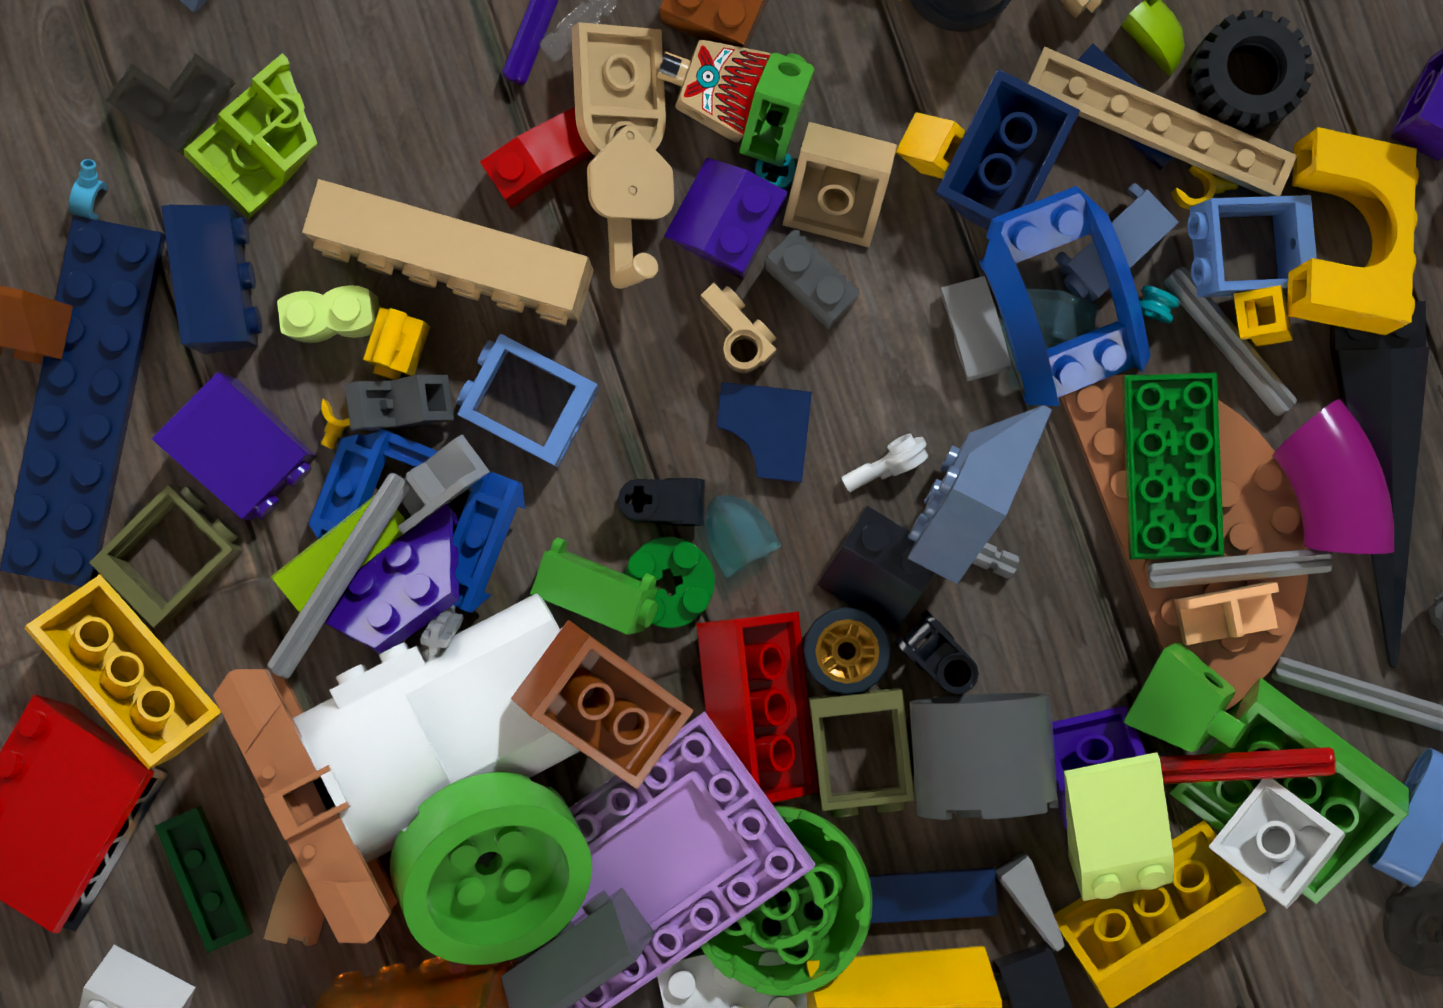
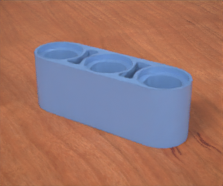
M1431 747L1423 751L1418 757L1404 784L1409 788V815L1370 852L1368 858L1370 866L1409 887H1415L1421 882L1443 842V754Z

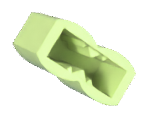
M354 285L337 287L326 292L324 295L311 291L294 292L283 296L277 301L281 333L302 343L322 342L336 334L351 338L371 335L379 312L378 297L369 289Z

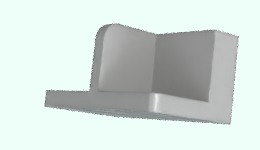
M463 434L453 439L427 461L406 473L404 479L409 482L410 489L402 503L411 514V517L398 526L402 534L407 533L441 507L449 504L490 472Z

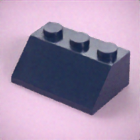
M997 69L935 194L967 220L988 230L992 218L1035 202L1080 110Z
M170 204L161 206L181 344L203 354L258 346L257 334L262 333V319L258 307H252L250 289L256 288V278L252 263L246 262L243 245L249 244V231L245 218H239V213L231 207L223 205Z

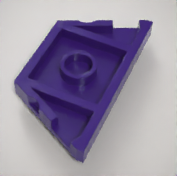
M448 504L444 505L358 569L324 624L335 629L341 635L353 641H358L368 649L381 654L403 642L440 613L459 601V580L455 575L458 566V548L453 544V525L458 524V516Z

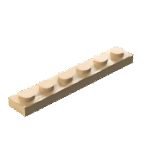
M1045 46L1028 81V84L1079 109L1078 116L1266 197L1281 195L1297 158L1296 154Z

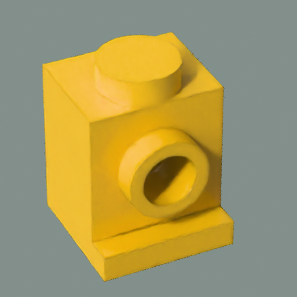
M1281 285L1233 294L1241 340L1251 339L1256 347L1293 340L1290 318L1286 316L1287 298Z

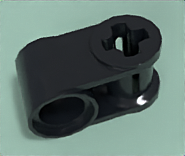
M698 478L630 480L623 485L619 492V510L629 521L637 523L704 526L705 480ZM636 489L643 490L644 497L651 498L652 504L644 505L642 513L634 512L633 505L625 503L626 498L633 497L634 490Z
M925 610L921 614L922 620L904 638L897 637L893 642L921 671L924 670L940 688L954 694L968 692L975 686L978 680L977 664L959 646L951 633L930 612ZM931 632L932 635L917 649L916 645ZM952 660H960L968 668V679L961 686H951L945 680L944 669Z

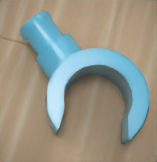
M85 159L80 164L81 171L79 172V177L71 190L69 211L76 216L97 220L99 216L93 212L94 201L99 190L108 191L106 182L98 180L96 162L91 159Z

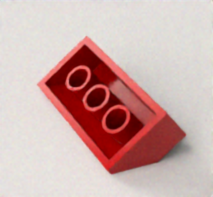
M799 611L696 623L705 709L708 717L771 803L819 793Z

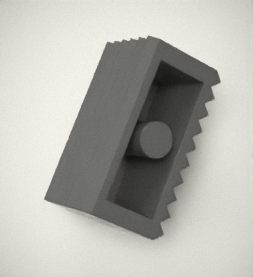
M793 230L764 260L763 268L828 330L856 302L859 296V288H853V281H846V275H839V268H833V262H826V256H819V249H813V243H806V236L800 237L799 230Z

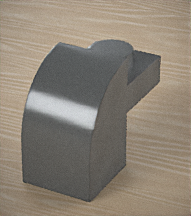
M414 375L393 381H356L345 384L351 430L379 432L380 429H383L385 431H392L454 420L448 375Z

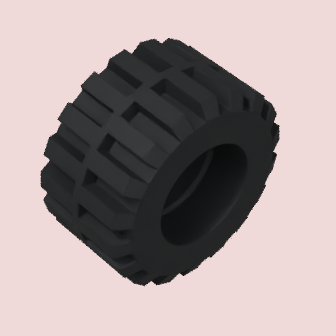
M1245 10L1237 18L1234 14L1224 18L1197 46L1193 52L1194 58L1188 64L1187 73L1192 74V77L1186 82L1188 92L1195 91L1196 96L1191 100L1195 110L1202 106L1206 111L1205 116L1216 119L1247 134L1251 130L1258 134L1266 131L1270 126L1274 127L1297 108L1302 102L1301 98L1308 93L1311 83L1306 80L1313 75L1314 64H1308L1305 61L1312 55L1309 45L1302 47L1299 42L1304 37L1303 33L1299 28L1292 33L1287 28L1290 20L1283 16L1277 22L1271 20L1273 12L1262 10L1257 17H1254L1253 10ZM1247 52L1259 57L1265 63L1270 73L1271 84L1269 92L1264 95H1251L1238 89L1228 74L1227 61L1229 54Z

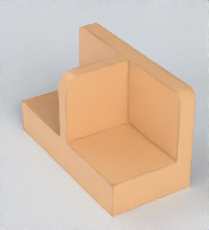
M1263 582L1175 599L1183 645L1228 637L1238 638L1243 637L1244 634L1278 628L1271 593L1279 592L1278 583Z

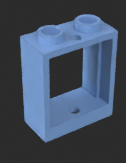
M1311 195L1211 198L1190 207L1187 229L1193 241L1194 261L1192 263L1191 275L1197 288V298L1234 296V293L1281 285L1284 293L1287 294L1288 272L1311 258L1317 259ZM1273 216L1278 279L1225 281L1219 218Z
M500 333L496 342L489 340L484 346L477 362L482 368L475 381L468 380L461 389L456 400V404L461 406L457 415L559 468L600 387L593 381ZM507 352L575 387L544 447L476 412Z

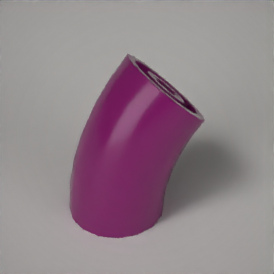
M1338 399L1323 408L1297 429L1272 456L1285 472L1297 496L1304 527V547L1338 553L1394 552V519L1391 498L1382 467L1372 444L1360 424L1344 403Z

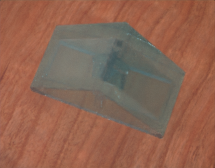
M1026 288L1045 342L1061 344L1094 331L1098 305L1062 290ZM1002 320V332L1003 334H1007L1004 322Z

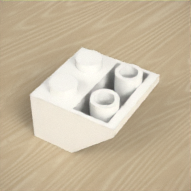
M113 945L84 986L79 1008H190L196 987Z

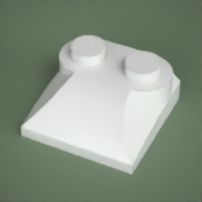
M1262 779L1213 840L1209 848L1255 883L1270 898L1276 900L1287 909L1304 892L1331 858L1343 840L1345 832L1274 779Z

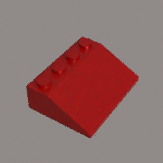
M36 694L33 695L0 751V901L50 932L59 934L155 771L152 768L148 770L136 755L75 706Z

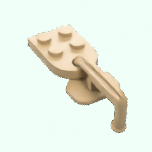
M578 22L571 27L576 125L583 143L595 155L587 167L588 197L593 209L599 215L607 218L610 280L615 288L622 289L640 283L645 279L653 278L658 272V263L650 254L639 253L633 259L631 219H660L671 211L674 204L673 170L656 151L663 139L666 127L664 80L657 78L663 59L662 30Z

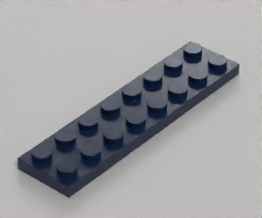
M73 215L56 301L73 306L62 360L46 356L43 358L0 571L81 587L97 577L98 571L89 562L102 550L166 239V235L162 232L95 219L91 220Z

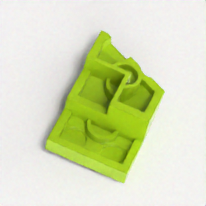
M283 53L280 54L253 77L251 86L218 114V121L184 149V156L248 219L259 211L286 184L317 147V140L311 123L308 122L304 112L305 106L300 93L297 92L290 72L288 58Z

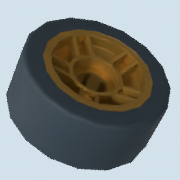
M844 607L829 610L815 619L806 632L803 655L805 666L817 683L830 692L850 695L864 692L879 682L888 669L891 649L888 634L877 619L865 611ZM843 642L852 643L856 649V653L849 660H844L838 655V647Z

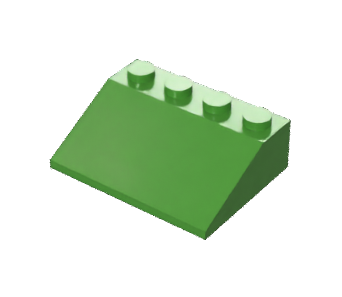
M1260 677L1246 695L1228 712L1247 725L1245 732L1234 748L1228 747L1211 736L1196 755L1326 747L1334 750L1336 772L1332 776L1274 779L1345 832L1343 840L1331 858L1302 893L1317 904L1409 815V788ZM1262 779L1176 783L1170 789L1169 794L1221 832Z

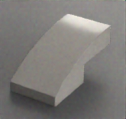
M985 276L942 287L941 297L954 333V344L967 382L1011 370V362Z

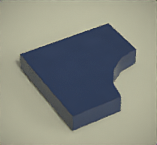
M721 382L717 428L734 433L747 444L755 459L757 478L802 483L812 392Z

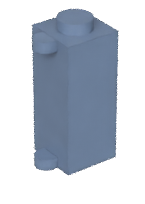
M1133 183L1127 189L1134 202L1112 222L1129 268L1179 223L1148 189L1144 191L1136 183ZM1093 240L1073 259L1063 251L1054 257L1057 264L1062 268L1060 271L1066 276L1063 280L1065 286L1078 299L1083 300L1086 297L1092 303L1109 288L1107 277Z

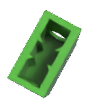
M772 53L754 93L739 153L779 167L783 166L801 117L815 70L800 55L794 53L786 55ZM775 110L783 113L778 125L779 127L772 126L766 121L765 118L769 111Z
M1179 641L1163 649L1124 720V723L1135 729L1191 752H1195L1203 747L1211 736L1228 747L1234 748L1247 727L1245 723L1225 712L1235 695L1233 686Z

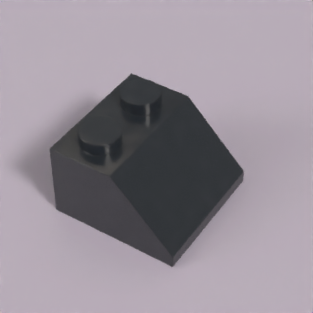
M865 506L817 585L854 608L867 612L881 624L895 632L920 598L935 572L908 559L915 541L908 538L910 531L869 506Z

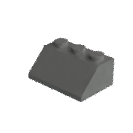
M620 888L610 896H608L605 890L598 893L582 906L585 913L573 922L570 921L555 937L539 948L510 960L512 964L501 976L509 1008H568L636 962L655 933L623 888Z

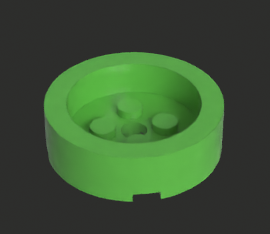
M511 772L484 773L459 780L444 787L418 807V816L411 822L405 832L400 830L395 840L390 858V875L407 926L417 942L426 950L442 959L468 965L500 963L523 956L539 948L555 937L573 919L586 897L591 882L592 858L590 849L567 803L551 786L546 788L531 781L529 776ZM497 852L495 858L489 862L490 867L485 868L484 864L476 863L482 854Z

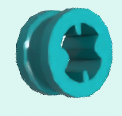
M788 153L782 166V170H788L787 177L779 176L776 183L770 182L785 191L792 185L796 170L794 160ZM757 160L755 174L767 180L768 172L762 173V169L764 166L771 167L773 164Z
M1144 285L1140 291L1143 299L1139 301L1142 314L1158 322L1170 324L1174 318L1171 315V310L1179 307L1180 300L1164 290Z

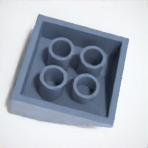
M1043 405L970 432L960 448L954 445L950 447L940 466V470L946 472V475L942 481L936 479L924 501L927 506L923 514H919L908 535L909 539L915 541L908 556L909 560L958 584L1006 517L1052 409Z

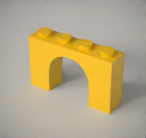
M1317 127L1294 143V154L1297 155V158L1293 165L1292 186L1336 195L1352 203L1362 213L1368 223L1372 236V252L1366 267H1354L1311 258L1288 272L1286 316L1387 335L1410 324L1415 310L1412 288L1413 272L1416 267L1414 230L1418 220V214L1415 210V188L1419 179V170L1416 167L1417 149Z

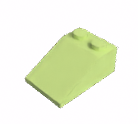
M1158 753L1064 771L1068 857L1082 900L1108 899L1121 893L1141 889L1153 890L1162 885L1174 883V853Z

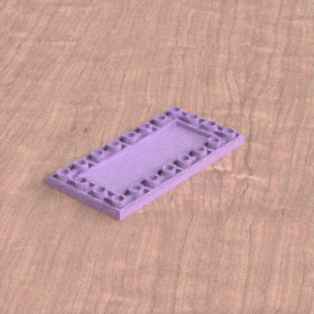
M705 711L680 729L638 789L615 775L570 807L588 844L592 858L590 886L580 909L571 921L573 922L585 913L582 906L598 893L605 890L608 896H610L620 888H623L655 934L636 962L568 1008L613 1007L812 870L815 866L812 858ZM440 958L475 1008H509L501 976L512 964L510 960L487 965H468Z

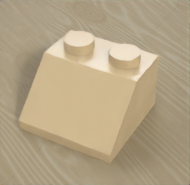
M809 122L782 225L870 248L891 174L897 144Z

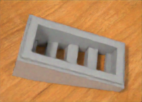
M1021 851L995 871L996 878L1053 951L1056 950L1058 952L1065 946L1063 937L1033 862L1026 853Z

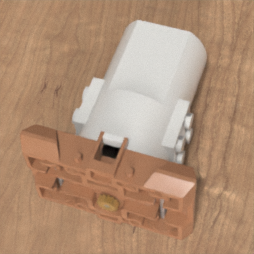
M537 593L456 634L449 646L441 648L438 655L428 654L429 648L424 651L418 646L409 649L407 643L403 642L381 653L379 657L382 663L367 670L365 665L362 666L360 664L338 675L336 679L339 685L329 690L333 698L305 712L288 679L280 678L268 669H235L226 675L213 696L229 726L230 732L265 797L263 799L284 840H287L316 898L317 904L323 911L338 943H367L371 941L390 916L391 910L398 902V899L378 857L393 849L400 830L406 831L411 822L418 816V807L425 800L452 783L479 774L511 772L528 775L531 778L580 752L579 749L530 717L511 699L561 630L543 598Z

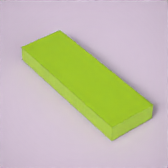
M374 496L270 576L299 613L306 605ZM398 510L391 517L360 568L403 535L398 526L406 520Z

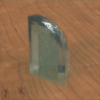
M731 495L718 496L707 507L705 517L706 537L712 553L726 578L746 569L745 566L763 556L765 558L782 547L769 522L755 506L745 499Z

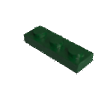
M202 806L155 825L207 953L252 934L254 930Z

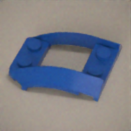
M1074 186L992 218L986 236L989 239L988 247L984 258L979 260V263L994 293L1010 341L1016 369L1021 373L1025 393H1023L1024 402L1028 405L1060 406L1058 397L1130 368L1136 367L1143 373L1151 354L1142 310L1129 265L1108 214L1080 188ZM1090 234L1107 277L1118 321L1047 349L1032 302L1016 263Z
M383 429L364 436L356 434L342 438L308 524L319 539L368 501L373 495L388 456L416 467L427 461L438 451ZM491 471L469 487L471 488L470 494L453 534V544L458 548V566L455 575L459 580V601L453 605L470 613L492 595L485 592L486 586L517 507L525 509L522 483Z

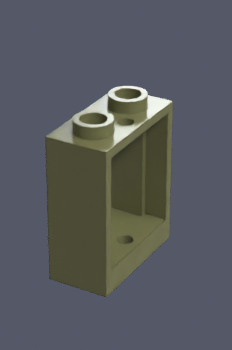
M168 484L89 562L153 628L166 627L243 551L235 542L239 537L235 530L221 518L214 521L203 510L207 505L205 500L188 485L182 489L180 486ZM178 506L220 551L167 602L124 557Z
M890 688L864 691L850 695L835 694L808 697L822 811L831 810V817H848L858 815V807L876 805L877 812H894L904 810V802L915 801L902 689ZM890 710L898 786L831 793L823 717Z

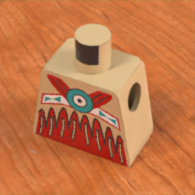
M699 40L691 61L665 51L657 78L681 86L675 104L677 110L725 138L739 143L745 132L755 90L771 54L759 50Z

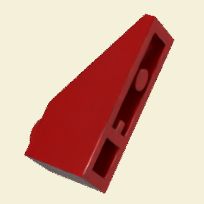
M575 107L518 135L481 160L480 163L510 209H512L591 156L592 153L585 146L579 135L576 125Z

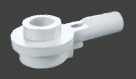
M911 434L895 439L887 446L889 453L885 457L872 464L866 463L842 476L847 490L852 492L878 477L885 479L891 475L897 476L915 468L928 458V454L924 449L927 443L923 437L913 438Z

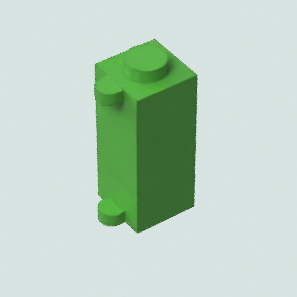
M559 537L553 541L549 551H544L530 593L531 595L537 593L545 601L627 635L644 631L645 627L647 628L651 625L658 609V603L654 601L658 588L655 587L657 580L655 576L647 573L642 581L566 551L567 541Z

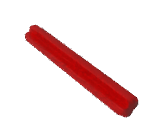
M1330 747L1159 757L1163 784L1332 776L1336 772L1335 753Z

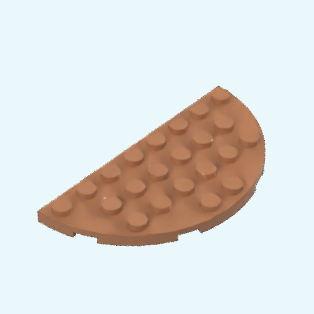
M1113 375L1061 396L1161 653L1164 648L1178 641L1183 644L1175 599L1263 582L1278 583L1279 592L1271 593L1278 628L1248 633L1238 638L1228 637L1185 645L1233 686L1235 695L1227 709L1231 708L1246 695L1260 677L1263 679L1270 672L1284 652L1296 628L1303 608L1308 574L1151 588L1147 576V569L1150 564L1218 557L1129 560L1122 377L1125 375ZM1218 400L1224 557L1309 549L1304 547V527L1297 496L1285 472L1272 456L1275 452L1274 449L1247 420Z

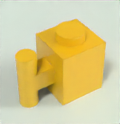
M380 307L363 360L375 365L373 374L387 379H400L401 374L409 377L414 376L430 326L426 322L407 316L406 313L392 308L388 310Z

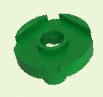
M661 537L651 540L630 557L625 575L642 581L647 573L660 580L663 578L662 571L665 569H671L674 576L681 575L683 584L676 586L675 595L668 596L665 589H658L654 600L658 603V609L652 624L663 628H675L689 624L708 607L713 595L715 577L712 565L707 556L693 543L677 537Z

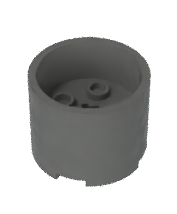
M1040 692L987 693L935 697L909 702L916 806L919 817L948 820L952 819L953 813H957L958 817L965 818L982 817V820L1047 813V806L1049 808H1059L1051 694Z

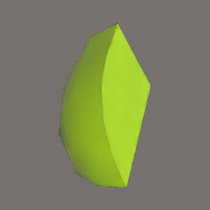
M1144 0L1128 14L1121 26L1156 64L1171 77L1181 63L1185 47L1182 26L1174 13L1162 0Z

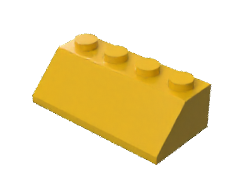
M101 574L28 623L24 628L148 770L180 754L207 733L222 713L218 706Z
M1205 820L1172 840L1174 883L1165 884L1153 890L1141 889L1121 893L1108 899L1096 898L1083 901L1081 897L1054 914L1062 937L1108 1008H1115L1266 912L1255 883L1209 848L1217 835Z
M984 946L856 956L849 966L835 979L820 988L806 992L807 1008H1002L1001 996ZM807 960L805 962L809 977L816 973L820 961Z

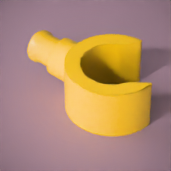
M1193 165L1188 171L1204 184L1205 191L1203 197L1199 199L1190 198L1178 188H1175L1171 195L1180 207L1190 210L1191 206L1211 199L1214 194L1224 193L1225 190H1236L1238 184L1217 175L1214 176L1212 173Z
M322 399L321 411L328 422L324 429L326 433L320 444L330 449H335L338 437L341 438L344 429L351 428L349 418L338 420L333 414L330 403Z

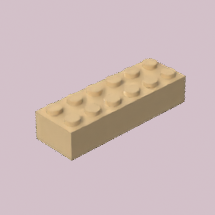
M321 179L317 181L302 231L303 234L314 242L313 248L322 251V255L344 263L349 262L350 256L358 258L357 261L366 264L367 269L391 276L393 270L397 269L402 271V274L409 276L410 281L431 288L436 287L437 281L447 284L448 288L453 289L452 293L479 301L481 294L491 297V300L497 302L496 306L517 313H522L524 306L536 310V313L540 314V319L566 326L568 319L579 322L594 272L587 256Z

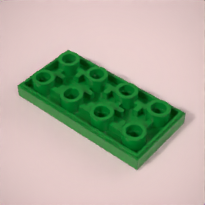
M1217 373L1123 376L1129 560L1224 557Z

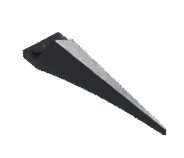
M1415 301V310L1411 323L1387 335L1330 325V352L1341 401L1356 418L1372 444L1382 467L1391 498L1394 519V552L1371 554L1387 662L1393 668H1396L1399 659L1429 347H1426V301Z

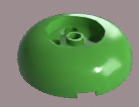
M774 806L814 861V868L782 890L789 893L791 897L790 902H783L778 892L700 947L712 964L729 979L734 978L744 985L756 989L755 992L775 996H790L810 992L824 986L841 974L854 960L866 939L870 927L873 906L872 888L861 855L840 829L812 812L795 807ZM809 901H814L823 910L821 919L814 920L808 917L805 908ZM767 917L780 921L782 928L778 935H774L764 929V920ZM756 943L760 947L778 952L786 963L774 966L758 965L759 959L764 952L753 951L743 946ZM807 960H818L820 963L817 971L812 977H809L805 962Z

